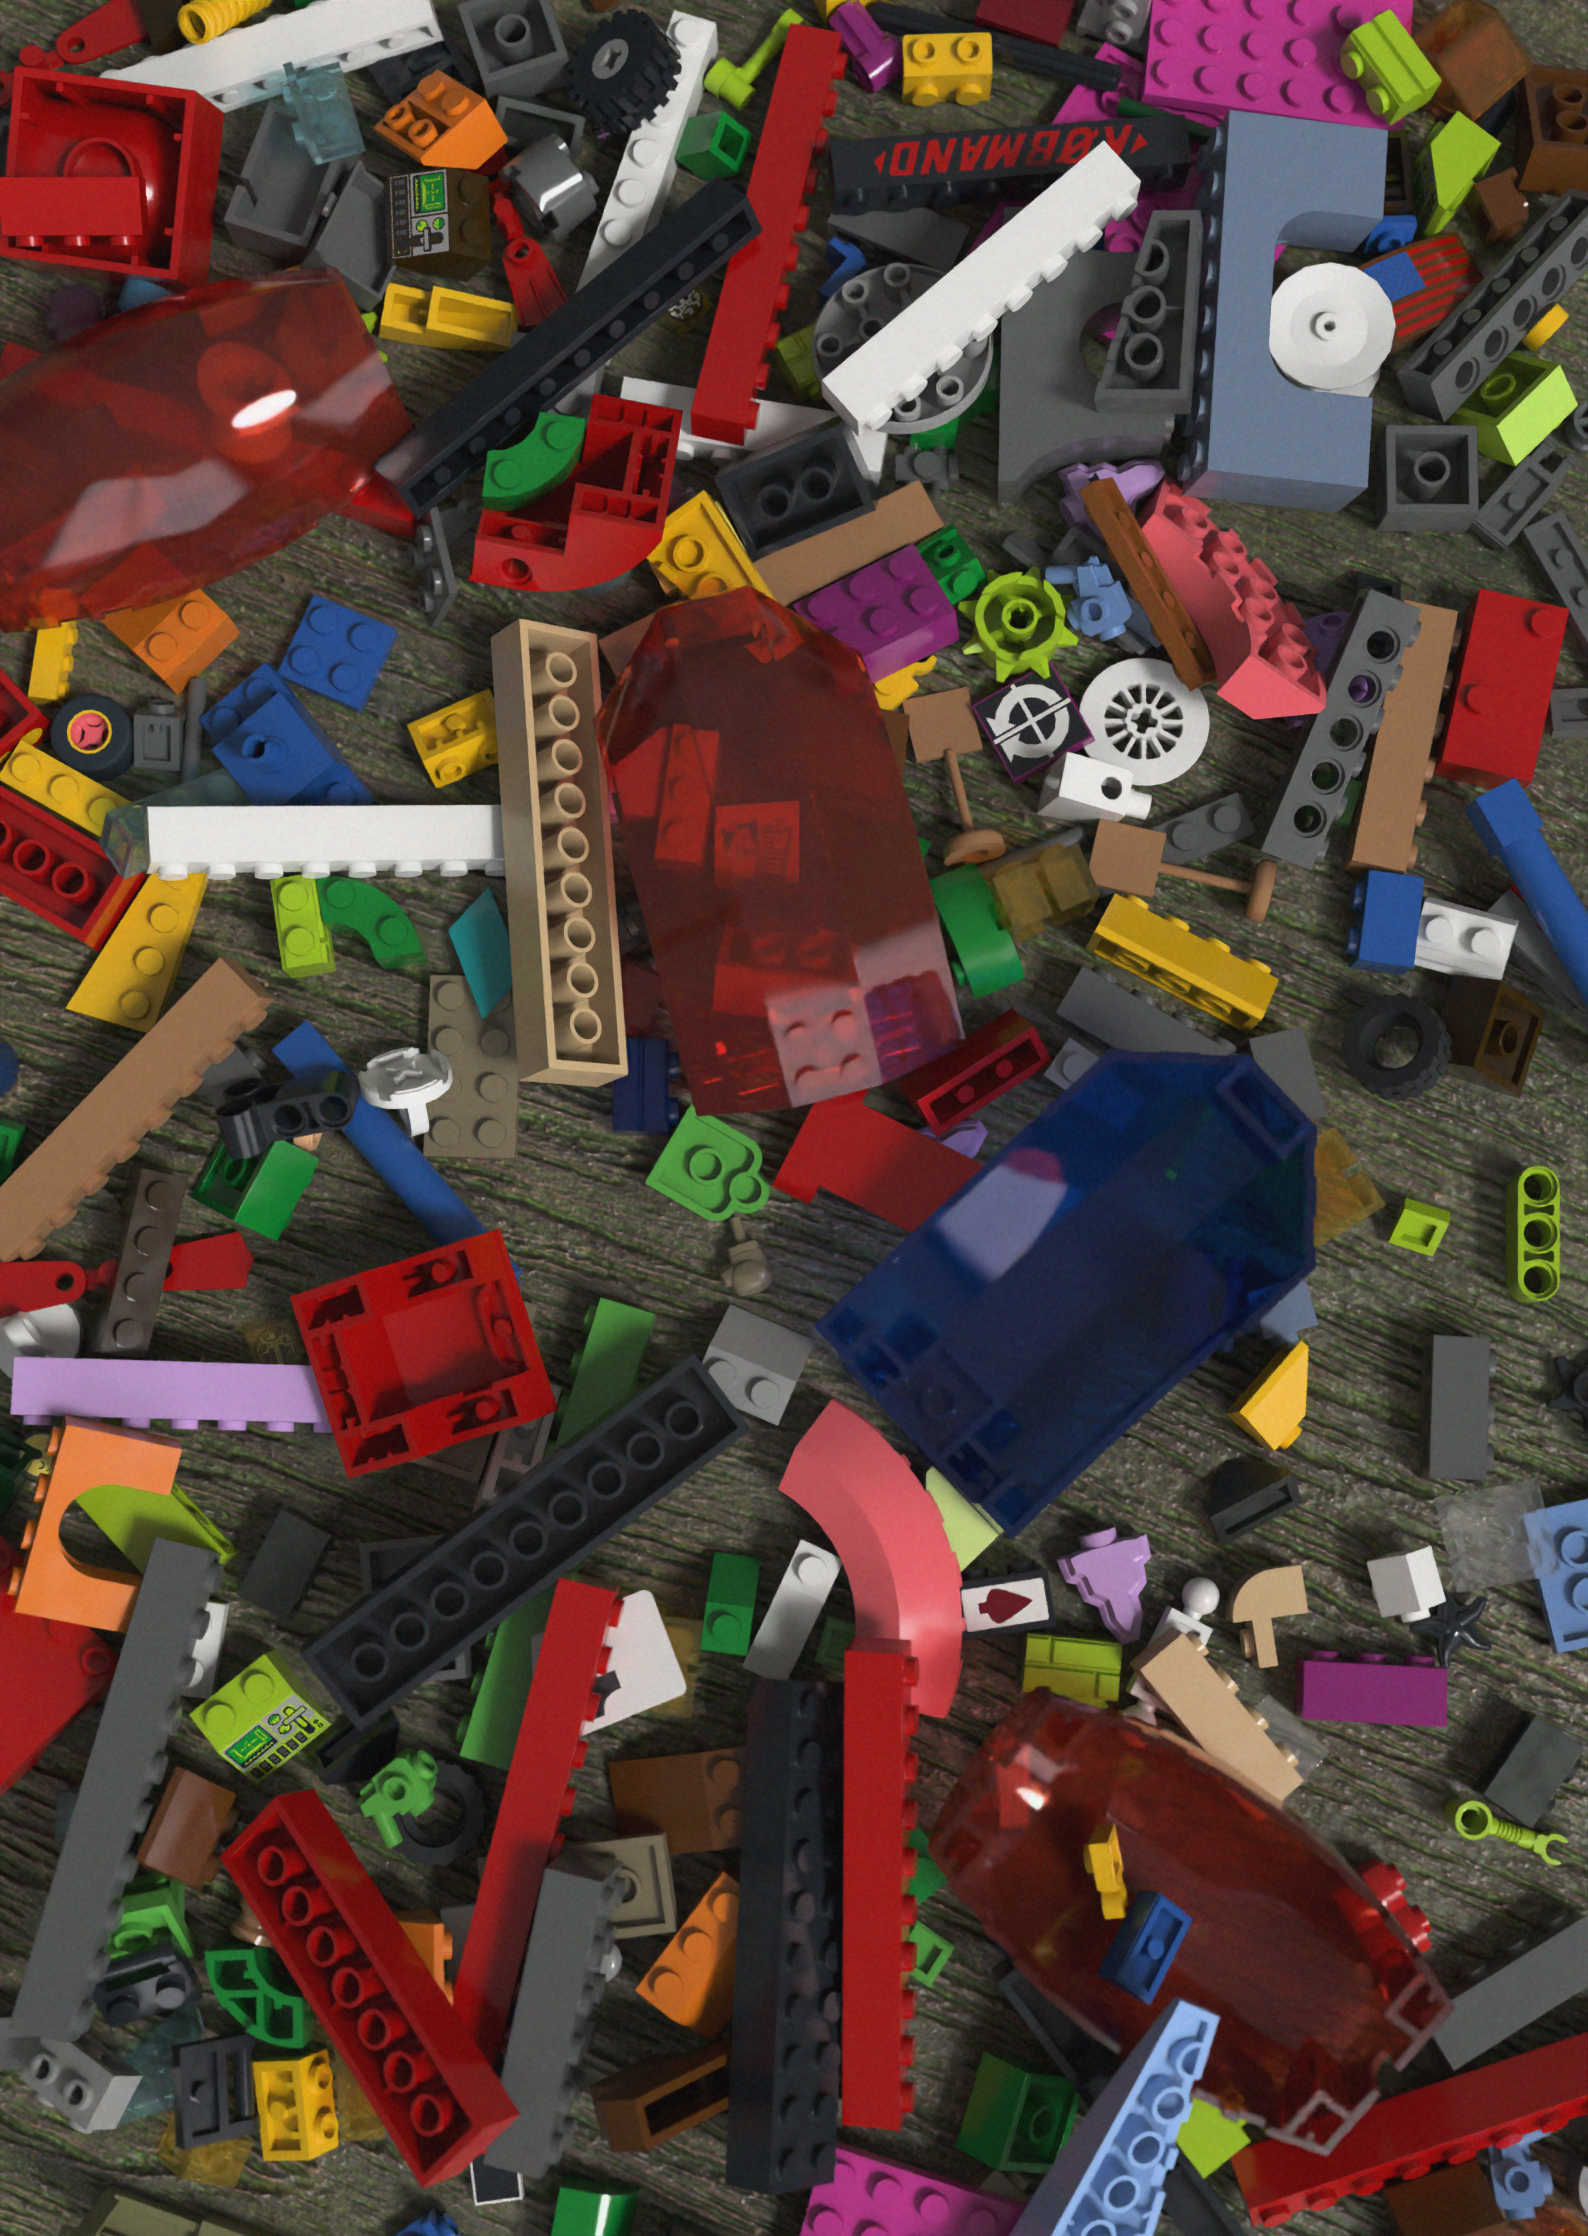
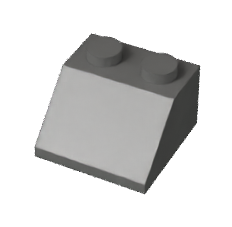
M730 1304L709 1345L702 1364L735 1408L779 1426L815 1340Z

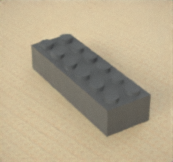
M567 1848L545 1868L501 2077V2084L521 2115L487 2147L483 2164L541 2179L552 2163H559L563 2148L569 2149L572 2143L577 2120L570 2117L573 2100H579L582 2095L587 2074L586 2070L580 2069L583 2052H589L592 2047L597 2023L590 2021L593 2004H599L602 1999L607 1979L606 1974L600 1973L604 1955H610L616 1937L617 1927L610 1925L614 1907H620L626 1889L627 1879L620 1877L623 1861Z

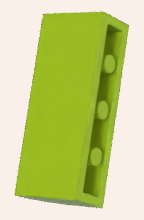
M102 1417V1423L121 1427L119 1418ZM175 1480L173 1481L169 1496L121 1485H101L88 1489L75 1498V1501L143 1576L156 1537L222 1554L219 1564L224 1566L240 1552Z

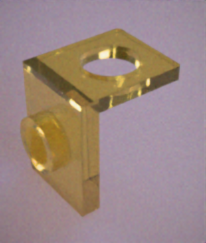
M174 2111L157 2149L159 2157L181 2180L234 2188L251 2151L253 2142L247 2137H237L190 2149H180L175 2155L173 2148L176 2136Z

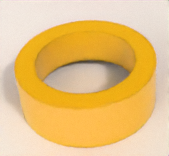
M1556 303L1527 333L1521 342L1534 353L1570 315Z

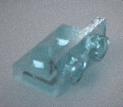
M292 61L284 63L283 67L287 80L279 83L287 109L296 108L299 121L291 123L299 150H309L314 166L366 151L340 62L300 73L295 72Z

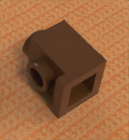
M1515 167L1475 183L1463 204L1486 250L1499 244H1503L1504 247L1512 246L1518 243L1528 232L1525 224L1530 217L1529 206L1524 194L1521 191H1517L1513 184L1518 175Z

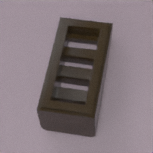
M1408 130L1388 131L1387 158H1393V161H1386V171H1395L1396 174H1386L1385 184H1398V188H1385L1384 197H1400L1401 201H1384L1383 215H1413L1415 212Z

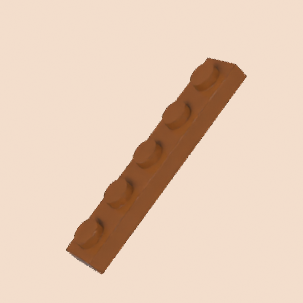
M1113 477L1091 482L1079 491L1085 502V513L1090 521L1099 527L1107 542L1106 550L1108 555L1117 565H1120L1129 581V592L1132 598L1142 605L1150 619V628L1153 636L1160 644L1165 646L1170 655L1176 677L1187 686L1190 692L1217 680L1214 661Z

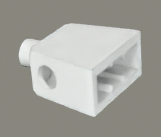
M1066 752L1045 770L1037 814L1098 826L1100 818L1118 822L1125 815L1145 820L1150 810L1152 794L1131 789L1134 777L1131 770Z

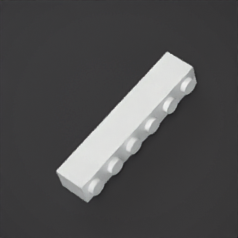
M624 377L620 395L622 399L683 410L676 459L682 461L692 460L693 457L708 459L719 467L838 416V413L833 411L756 399L755 402L761 403L758 425L755 431L748 429L745 444L741 446L691 435L690 412L696 388ZM867 429L858 437L852 430L876 488H879L888 433Z

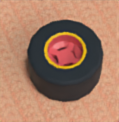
M95 693L78 695L64 703L54 715L50 729L51 745L63 764L95 782L114 780L126 773L133 765L134 720L121 705L110 697Z

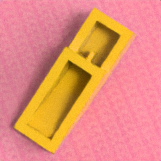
M389 283L386 289L379 338L437 348L471 351H507L510 349L512 332H517L519 321L515 306L512 303L433 286L432 292Z

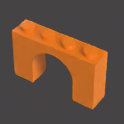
M64 1415L61 1428L52 1427L46 1448V1455L53 1456L48 1474H39L33 1495V1501L40 1503L35 1521L26 1520L20 1541V1548L27 1549L22 1567H13L7 1588V1595L14 1596V1612L127 1634L142 1584L141 1576L87 1565L75 1559L60 1541L58 1535L60 1521L68 1505L78 1495L96 1486L121 1485L169 1496L182 1452L179 1439L70 1415Z

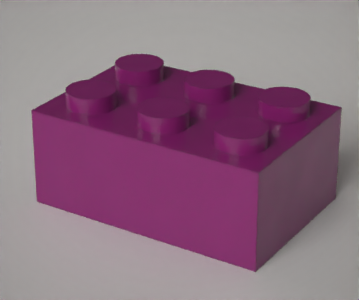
M914 544L793 604L800 635L839 700L960 640L956 611Z

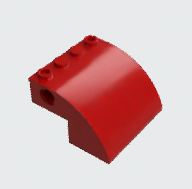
M593 393L584 446L580 458L568 478L532 505L509 511L482 509L469 581L526 591L562 592L588 588L610 581L633 569L653 552L663 538L683 410ZM535 425L527 428L502 450L509 449L523 442L534 430Z
M500 1229L290 1296L347 1478L419 1459L450 1445L519 1426L558 1410Z
M1 1535L0 1796L40 1762L47 1746L110 1691L119 1657L89 1626L14 1612V1596L7 1595V1588L13 1567H22L24 1559Z

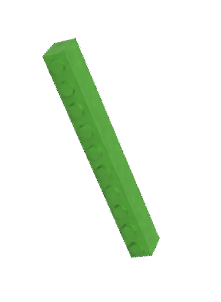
M601 1297L598 1307L589 1306L582 1332L589 1333L584 1352L576 1350L572 1359L568 1376L575 1378L571 1395L563 1394L560 1399L555 1422L562 1424L557 1440H548L542 1460L635 1389L657 1317L654 1313ZM582 1561L569 1571L579 1573ZM558 1579L488 1633L484 1649L490 1650L491 1654L486 1669L479 1667L473 1680L470 1695L476 1696L477 1700L472 1715L464 1713L457 1732L456 1741L463 1743L459 1756L507 1771L510 1770L533 1680L531 1636L541 1633L546 1629Z

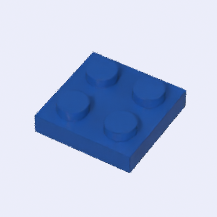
M314 594L278 673L284 681L362 713L398 636V632L391 626Z

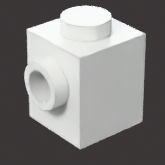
M1431 1546L1392 1552L1367 1561L1372 1581V1594L1378 1603L1381 1618L1401 1615L1402 1622L1416 1621L1429 1617V1608L1446 1602Z

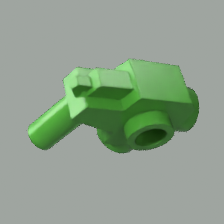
M404 1748L378 1770L372 1780L361 1789V1796L356 1800L365 1818L372 1816L385 1848H391L403 1841L393 1815L399 1812L403 1816L409 1811L415 1818L436 1800L435 1795L431 1791L436 1785L438 1767L432 1756L424 1750H419L416 1753L412 1748Z

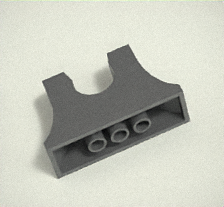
M1004 207V225L1024 208ZM1079 249L1067 259L1068 264L1058 277L1051 282H1047L1045 279L1032 289L1033 294L1031 298L1019 310L1012 312L1008 309L1002 315L998 503H1016L1021 495L1038 480L1059 469L1079 462L1107 459H1160L1163 445H1170L1171 433L1174 431L1175 414L1098 413L1093 397L1100 380L1090 373L1081 357L1082 350L1093 338L1102 333L1117 330L1121 317L1120 312L1125 296L1128 295L1140 252H1108L1089 249L1082 253Z

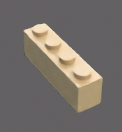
M1170 1627L1135 1657L1129 1665L1247 1810L1262 1819L1304 1781L1294 1769L1299 1764V1761L1281 1741L1274 1744L1264 1732L1269 1725L1263 1716L1251 1704L1244 1708L1234 1694L1239 1688L1232 1678L1221 1667L1214 1671L1204 1658L1209 1651L1202 1641L1192 1631L1184 1634L1182 1631Z

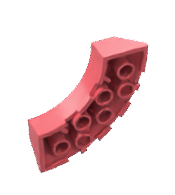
M1165 474L1138 516L1137 522L1211 653L1217 673L1216 694L1252 719L1320 713L1326 707L1327 689L1324 672L1316 671L1314 660L1318 657L1319 652L1316 646L1311 645L1308 636L1303 632L1306 624L1293 602L1283 603L1273 588L1278 580L1260 558H1255L1251 561L1246 556L1247 549L1239 540L1240 536L1232 528L1228 532L1221 531L1206 517L1211 509L1197 497L1182 496V485Z
M834 1398L828 1403L795 1447L778 1490L796 1501L818 1522L838 1552L852 1590L856 1621L855 1636L912 1640L911 1656L919 1658V1680L917 1687H911V1704L918 1705L920 1714L944 1719L948 1716L958 1687L963 1659H960L962 1632L966 1630V1617H962L960 1587L963 1584L956 1552H951L947 1535L941 1524L945 1521L936 1501L929 1490H924L918 1478L909 1468L911 1463L904 1454L899 1455L881 1436L883 1432L863 1415Z

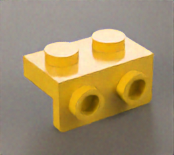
M990 33L916 34L903 37L902 103L931 106L937 102H958L962 105H974L980 101H989L993 76Z

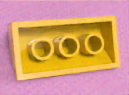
M1115 893L1085 950L1244 1034L1249 1033L1262 1020L1279 979L1270 975L1271 969L1267 965L1252 958H1247L1243 961L1230 954V947L1222 941L1209 936L1203 940L1188 932L1190 927L1182 920L1170 915H1165L1163 919L1148 911L1149 905L1142 899L1131 894H1125L1122 897Z

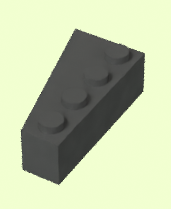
M1153 210L1134 268V277L1120 312V321L1106 356V365L1093 397L1098 413L1191 414L1203 239L1200 210Z

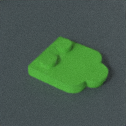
M690 1104L644 1183L699 1217L711 1222L723 1221L729 1218L735 1211L744 1214L758 1211L766 1204L770 1192L766 1177L759 1172L762 1164V1153L758 1144L693 1104Z

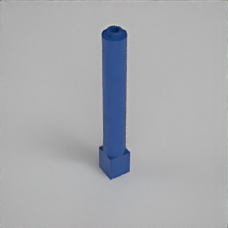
M1515 777L1474 799L1464 811L1491 857L1499 856L1588 1008V913L1540 833L1539 829L1544 825Z
M308 1020L303 1022L272 1049L296 1079L342 1071L352 1075L359 1083V1079L351 1071L352 1069ZM360 1094L353 1119L346 1127L341 1128L342 1132L438 1245L443 1247L489 1232L386 1110L370 1105ZM337 1096L327 1097L332 1103L345 1104V1101ZM509 1256L518 1286L520 1288L521 1283L518 1281V1278L521 1276L523 1271Z

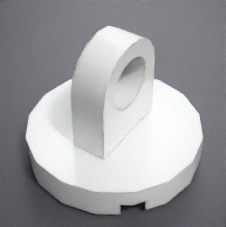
M413 1047L388 1051L374 1057L367 1063L368 1070L366 1072L361 1070L358 1075L362 1098L372 1106L384 1109H397L402 1126L409 1137L429 1131V1120L425 1103L439 1098L449 1090L453 1081L448 1057L434 1049H430L431 1055L420 1054L419 1048Z
M70 1303L28 1313L19 1311L13 1316L1 1318L0 1369L8 1377L13 1378L14 1357L79 1358L82 1352L80 1350L82 1339H84V1326L78 1311Z

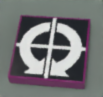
M1051 661L1048 662L1050 677L1043 679L1034 670L972 705L1015 785L1050 767L1066 752L1074 753L1095 741L1093 734Z

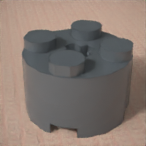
M556 133L551 134L548 138L541 136L498 171L501 182L506 184L510 181L516 191V195L511 199L515 207L539 235L545 230L550 233L548 240L552 245L596 211V201L593 196L599 192L593 177L585 169L578 171L568 157L571 153L565 142Z

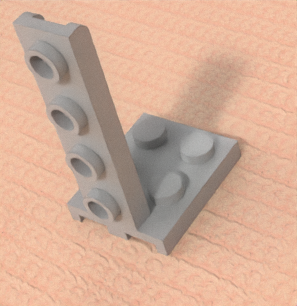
M1087 0L1077 23L1075 34L1084 37V34L1087 33L1108 41V44L1122 52L1126 48L1145 55L1148 15L1152 0Z

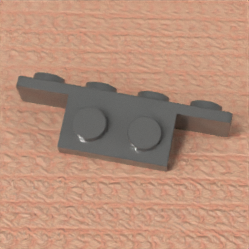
M1079 522L1072 525L1051 556L1019 531L1007 536L1001 544V547L1009 552L1008 558L1012 563L1026 571H1029L1033 565L1038 567L1041 578L1046 580L1045 571L1047 566L1080 565L1089 560L1091 556H1097L1100 563L1107 564L1113 580H1119L1123 590L1129 592V581L1120 565H1117L1108 555L1106 543ZM1051 584L1060 595H1072L1073 600L1077 598L1072 584ZM1126 626L1124 633L1113 638L1118 646L1130 653L1137 652L1139 655H1143L1153 647L1152 643Z

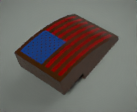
M1457 231L1408 244L1356 267L1376 280L1391 301L1396 327L1391 350L1386 360L1417 345L1421 347L1484 279Z

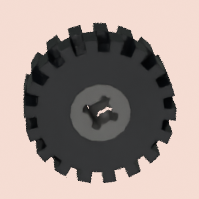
M628 9L626 15L621 10L613 12L612 21L610 22L605 17L598 21L599 29L596 32H593L591 29L588 30L584 35L587 39L586 43L583 46L577 44L573 51V54L577 57L576 61H569L567 71L572 75L565 78L566 87L570 90L567 93L569 98L600 129L602 128L609 134H612L613 131L619 135L626 134L628 126L635 131L642 127V119L646 118L649 122L657 116L654 111L660 104L664 108L669 102V99L666 97L668 90H676L678 82L673 76L681 74L682 65L677 61L681 58V54L676 44L648 14L643 11L639 13L636 9Z

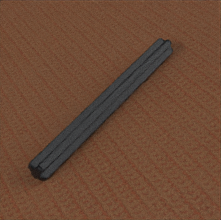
M877 0L872 10L871 18L879 28L904 35L987 32L991 34L992 59L1109 92L1116 91L1121 81L1122 67L1118 64L886 0Z

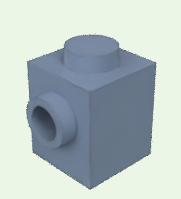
M1305 1280L1244 1297L1246 1306L1240 1309L1247 1333H1254L1257 1342L1270 1339L1272 1347L1298 1341L1297 1331L1318 1325Z

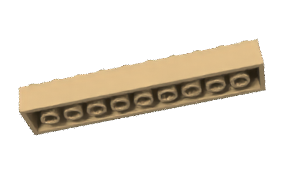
M519 618L490 638L518 1080L599 1087L628 1075L597 634Z

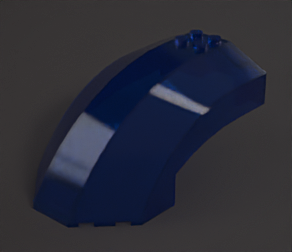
M1109 1049L818 1319L809 1330L871 1402L931 1466H934L1003 1538L1013 1540L1085 1469L1169 1391L1227 1340L1246 1335L1316 1268L1314 1218L1317 1217V1177H1314L1317 1126L1249 1055H1205L1194 1052L1159 1051L1158 1053L1133 1052L1123 1049Z

